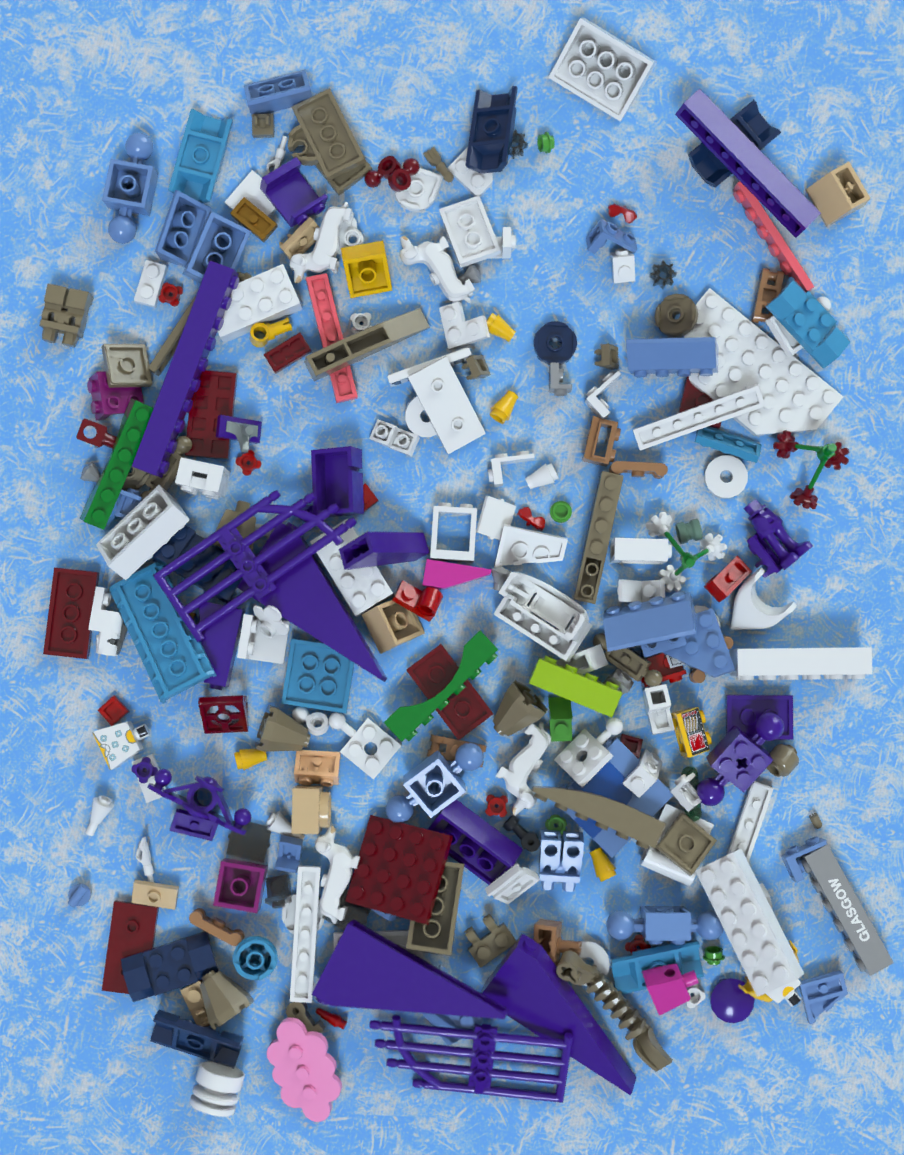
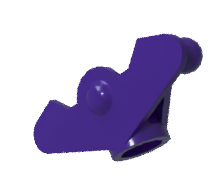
M160 769L154 776L156 783H149L148 788L181 805L191 816L209 819L241 835L246 834L247 831L242 827L251 821L250 811L245 808L238 809L234 814L233 820L222 793L224 789L215 779L196 775L195 780L197 782L164 789V786L170 784L172 774L167 769ZM200 788H206L212 794V800L207 806L202 805L197 799V792ZM189 789L187 798L174 793L175 791ZM219 805L223 816L212 810Z

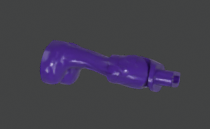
M754 499L744 510L750 515L748 519L751 521L758 536L768 541L779 558L781 568L785 570L812 548L813 545L809 541L795 542L782 526V519L769 508H764L765 504L762 506L757 499ZM778 539L783 543V545L785 546V548L780 544V542L778 541Z

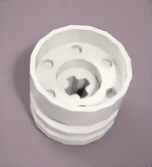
M212 1061L201 1062L196 1075V1081L199 1084L193 1087V1094L190 1097L189 1104L196 1110L213 1116L229 1117L234 1115L236 1110L235 1104H237L239 1099L235 1093L240 1092L245 1078L244 1072L236 1067L233 1069Z

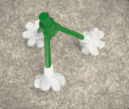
M660 512L659 518L657 515H654L651 518L652 522H648L645 525L646 529L650 530L648 534L651 537L656 535L666 537L681 555L680 562L682 564L679 568L674 570L673 565H668L665 568L666 570L662 569L658 572V576L662 577L659 580H665V590L667 592H671L673 588L675 592L681 590V584H684L686 578L681 576L682 571L693 567L695 561L700 557L708 555L710 561H715L716 557L718 559L725 557L723 551L727 549V545L720 543L723 537L718 534L713 538L712 533H708L705 539L700 541L703 549L699 553L692 555L689 552H684L670 535L672 517L667 515L666 512Z

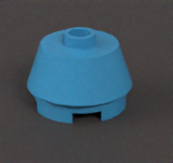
M261 936L245 938L236 946L233 953V964L236 971L242 977L249 980L266 978L274 971L278 961L277 950L273 943Z

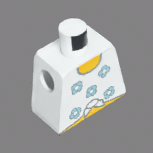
M131 721L92 732L110 770L118 768L142 751L144 748L140 740L150 736V731L146 724L134 728Z

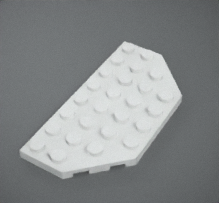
M710 288L696 304L699 314L697 323L689 333L684 335V338H716L719 347L718 373H713L712 376H700L699 373H691V376H689L691 384L702 393H706L712 400L758 385L765 406L733 417L735 421L754 436L783 433L784 430L791 433L816 431L842 400L843 396L794 356L787 357L782 347Z

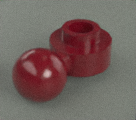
M387 156L380 161L377 171L371 170L365 174L364 181L368 187L375 188L380 185L381 178L388 179L389 174L401 168V165L395 157Z
M408 158L403 163V169L399 168L392 171L388 177L391 189L396 192L408 189L411 184L410 176L416 175L419 172V162L414 158Z

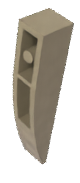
M421 308L367 328L307 355L304 363L315 382L427 330L430 326Z
M605 471L600 473L574 600L596 604L623 475Z
M532 786L531 789L535 792L534 797L544 802L550 799L556 802L555 807L563 811H567L569 808L575 811V816L582 820L593 819L596 821V826L606 831L610 827L616 830L615 835L625 840L631 837L637 840L636 845L647 850L649 846L656 848L666 826V823L624 803L601 795L550 786Z

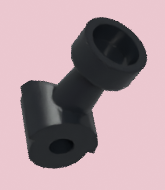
M512 815L502 827L508 832L513 830L521 840L523 849L526 848L531 852L538 850L540 841L537 833L528 832L518 824L520 819Z

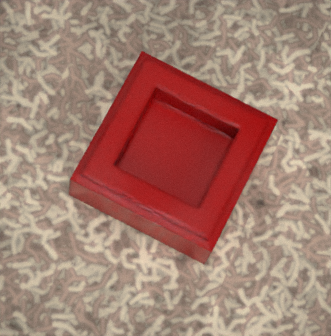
M113 695L98 709V712L111 726H114L130 712L116 695Z

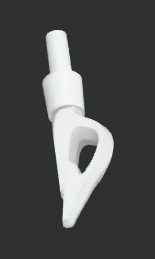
M282 137L280 147L276 149L275 159L268 162L266 166L268 174L270 173L271 166H274L275 169L281 166L286 153L284 149L288 137Z
M143 837L136 852V859L142 863L144 875L147 876L148 882H154L151 854L146 837Z

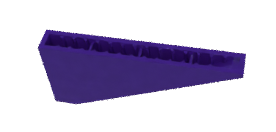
M290 522L286 525L281 523L276 526L259 554L298 527ZM301 536L261 565L269 575L309 546L304 537ZM314 554L273 583L277 588L260 600L255 595L252 597L266 607L268 605L276 607L286 620L384 682L387 680V676ZM242 579L237 588L244 592L249 589V586Z
M354 919L347 924L312 992V995L316 997L319 1003L339 1007L505 1019L509 1012L508 1008Z
M522 933L487 979L481 993L508 1008V1017L539 1037L564 1039L565 1033H572L573 1041L570 1057L631 1095L636 1081L635 1074L570 984L557 975V966L544 948Z

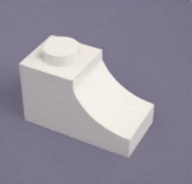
M599 644L575 653L570 662L561 658L557 660L556 664L563 667L565 664H569L578 668V673L585 674L608 665L602 646Z

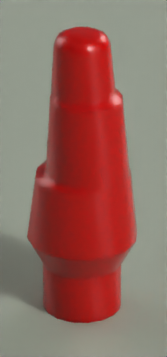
M321 1008L316 1009V1014L321 1016V1018L332 1026L344 1030L348 1021L335 1013L332 1014Z

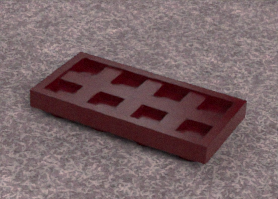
M205 370L204 372L202 371L199 378L201 380L200 387L197 392H194L191 399L193 405L188 416L187 437L192 441V449L185 453V455L229 460L231 440L217 438L216 429L219 415L231 417L234 415L237 373Z

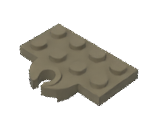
M330 88L292 106V110L300 125L293 128L288 134V149L292 152L298 146H305L303 152L292 154V157H297L302 165L313 166L320 164L327 181H330L366 163Z

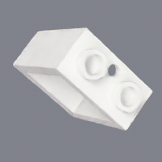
M440 502L438 506L433 507L431 560L474 562L477 508H473L472 504H460V507H451V503ZM439 513L471 515L469 552L436 550Z
M614 538L610 542V563L662 565L668 562V558L672 556V545H668V539Z

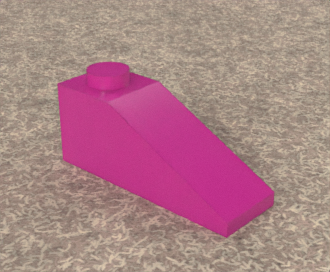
M427 559L422 585L437 590H445L490 576L491 569Z

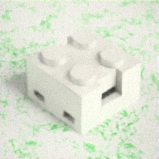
M181 457L175 483L181 487L180 490L184 491V493L197 495L198 492H202V495H205V497L218 500L219 497L225 498L231 472L224 466Z

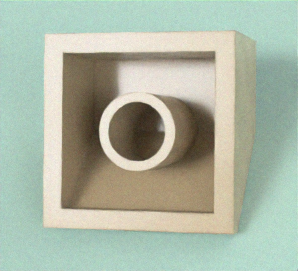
M392 600L362 614L380 654L425 634L417 615Z

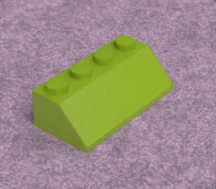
M545 655L544 658H538L529 677V684L611 718L613 717L622 695V691L618 689L619 685L607 681L606 684L597 681L599 677L588 672L582 675L577 672L578 668L569 664H565L564 667L556 664L557 660Z

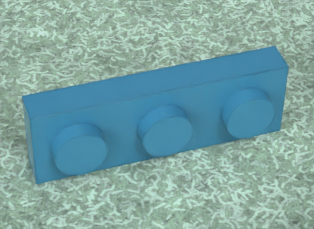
M709 426L697 430L695 442L704 447H710L724 454H731L745 461L757 463L760 457L761 444Z

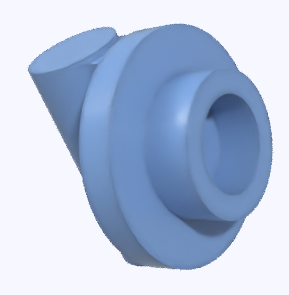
M81 883L72 886L68 893V904L75 908L76 906H83L88 903L91 898L89 887Z

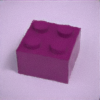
M224 858L220 864L213 906L258 913L261 909L268 865Z

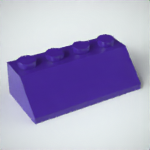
M454 800L442 809L428 827V830L453 836L448 855L460 864H464L465 868L488 885L512 868L523 851L515 842L511 841L458 800Z

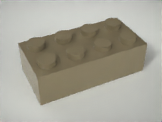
M446 861L429 925L410 920L407 950L451 956L464 864Z

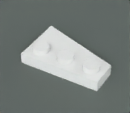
M504 524L494 568L505 565L515 566L525 563L563 561L568 539Z

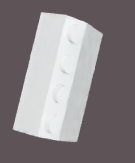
M580 18L548 78L621 122L657 62L586 18Z

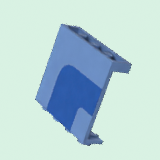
M616 737L613 740L609 738L603 744L613 757L583 788L572 777H570L572 781L566 787L564 785L561 786V788L581 790L619 801L652 817L673 796L670 790L658 778L640 798L622 784L624 779L638 766L640 760ZM569 808L565 811L611 858L631 839L629 837L628 840H625L615 835L616 830L610 827L606 831L596 826V821L593 819L582 820L576 817V812Z

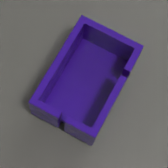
M347 446L311 450L312 493L316 497L313 501V514L317 515L331 504L336 503L339 509L334 514H330L329 517L363 515V473L359 472V469H363L362 449Z

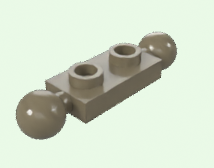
M180 436L176 439L177 447L175 452L171 453L168 460L170 465L167 473L163 474L162 478L153 474L150 475L145 483L150 489L140 495L143 499L158 485L168 491L177 476L183 453H187L192 449V441L189 437Z
M599 633L594 636L593 646L601 644L602 649L606 650L605 657L607 661L626 672L637 682L641 681L644 677L646 684L650 687L661 684V673L657 670H648L651 665L650 661L630 647L608 652L605 634Z

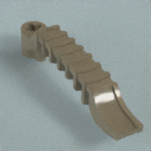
M573 951L564 952L557 966V975L562 980L570 981L574 985L582 986L586 984V992L588 994L594 992V1000L596 1002L602 1000L604 1002L602 1007L604 1010L611 1009V1018L620 1019L618 1027L620 1029L628 1028L625 1038L627 1040L633 1039V1047L636 1053L650 1068L657 1072L671 1064L672 1058L660 1046L652 1027L646 1023L647 1020L639 1015L637 1008L634 1009L630 1001L622 996V992L613 986V982H609L605 978L606 975L597 970L596 965L586 964L577 953Z

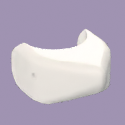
M761 567L747 578L739 588L734 600L730 628L732 630H749L772 627L789 615L796 608L797 604L792 601L783 607H771L765 605L760 600L755 586L756 581L765 572Z

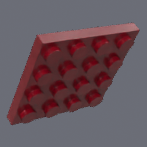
M370 815L359 852L360 860L357 869L354 870L345 902L429 925L453 836Z

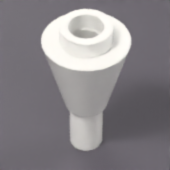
M106 796L93 798L90 823L85 832L87 835L94 836L98 825L114 808L110 798Z
M280 811L276 814L273 812L266 821L268 825L267 830L303 840L305 838L303 834H291L292 824Z

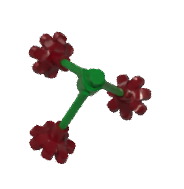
M784 430L783 433H779L777 436L779 442H774L773 444L774 449H779L777 452L778 458H789L790 453L798 449L817 452L820 464L809 485H806L804 491L801 488H796L789 496L791 499H794L793 502L797 506L802 503V506L806 509H816L818 497L812 495L823 467L830 468L833 465L834 470H840L841 463L844 465L849 463V459L845 455H848L850 451L848 448H842L841 442L829 443L824 446L799 444L795 442V437L791 435L790 431Z

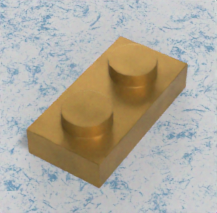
M245 197L230 213L233 218L263 242L278 227L272 219Z

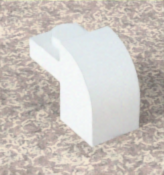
M667 684L645 688L643 691L644 705L652 735L674 731L675 728L670 712L672 705Z

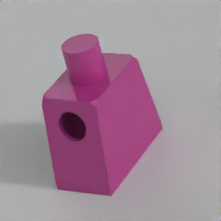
M675 963L642 971L646 987L659 1015L688 1002L690 995L687 987L699 983L694 970L681 974L678 964Z

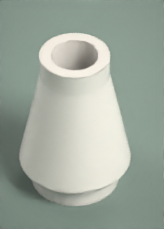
M545 463L525 479L531 490L555 483V480L559 479L553 464L547 465Z

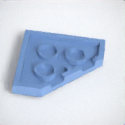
M713 608L696 613V634L685 636L687 642L685 646L662 652V654L675 658L679 662L696 668L713 678L735 671Z

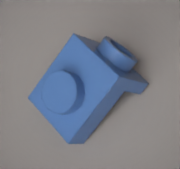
M128 488L127 491L121 490V498L114 515L124 518L142 501L141 492Z
M281 836L278 858L275 864L276 870L291 873L297 872L301 859L303 839Z

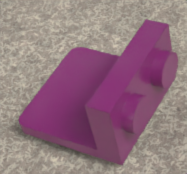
M106 371L96 372L87 382L88 392L92 396L91 410L95 414L96 421L105 420L113 414H124L130 399L144 404L141 387L109 388Z

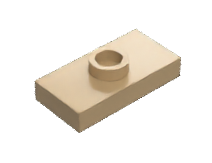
M135 880L131 903L175 910L179 886Z

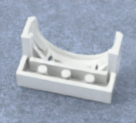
M517 572L510 573L498 592L504 598L494 612L495 616L558 657L570 662L592 627V624L589 623L587 611L580 604L547 583L530 575ZM537 592L531 604L528 606L527 604L532 598L533 594ZM537 616L541 617L542 619H544V620L547 621L548 623L544 622L543 620H541V619L538 618Z

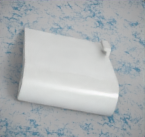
M666 803L657 817L658 820L666 823L659 841L682 812L709 834L714 824ZM649 846L648 850L644 849L640 859L641 866L686 886L692 884L696 871L692 876H689L656 848Z

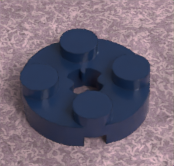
M559 321L546 323L537 331L534 338V351L538 359L548 365L550 363L562 365L570 361L577 348V337L574 331L567 324ZM553 338H557V341L561 343V347L558 346V349H554L553 346L549 345V341H553Z

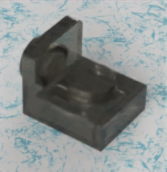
M289 875L266 878V904L272 906V908H283L285 903L292 902Z

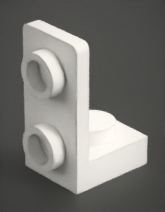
M617 371L615 374L610 372L602 380L604 384L599 388L594 386L586 394L588 398H586L585 404L598 418L605 419L610 414V411L608 410V404L602 398L599 400L597 397L620 378V371Z
M619 580L617 589L619 602H646L657 596L664 598L665 580Z

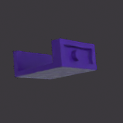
M297 157L262 177L260 184L262 192L291 228L297 224L302 225L314 213L315 215L320 214L325 209L328 198L326 194L319 197L299 171L302 163Z

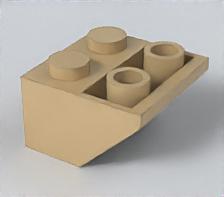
M850 162L832 170L806 189L812 203L820 211V217L826 227L863 208L871 199Z

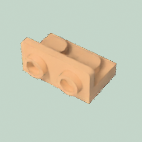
M296 751L295 782L304 786L311 784H321L324 787L339 785L340 752Z

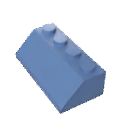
M715 337L626 339L628 370L631 374H634V377L643 378L647 377V374H656L657 377H668L669 374L688 377L691 376V373H699L700 376H712L713 373H718L719 347Z
M676 592L669 597L657 596L650 599V601H634L627 606H612L604 610L603 625L607 650L610 652L696 634V612L690 592Z

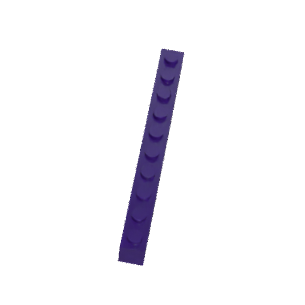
M209 261L132 467L161 478L163 474L167 473L170 465L168 460L171 453L173 454L177 447V436L183 431L185 426V415L190 412L193 405L191 399L194 392H197L200 387L201 380L199 378L202 371L204 372L208 366L207 357L209 352L213 351L215 347L216 333L221 330L224 323V312L231 305L232 298L230 295L232 290H235L239 284V274L234 269Z

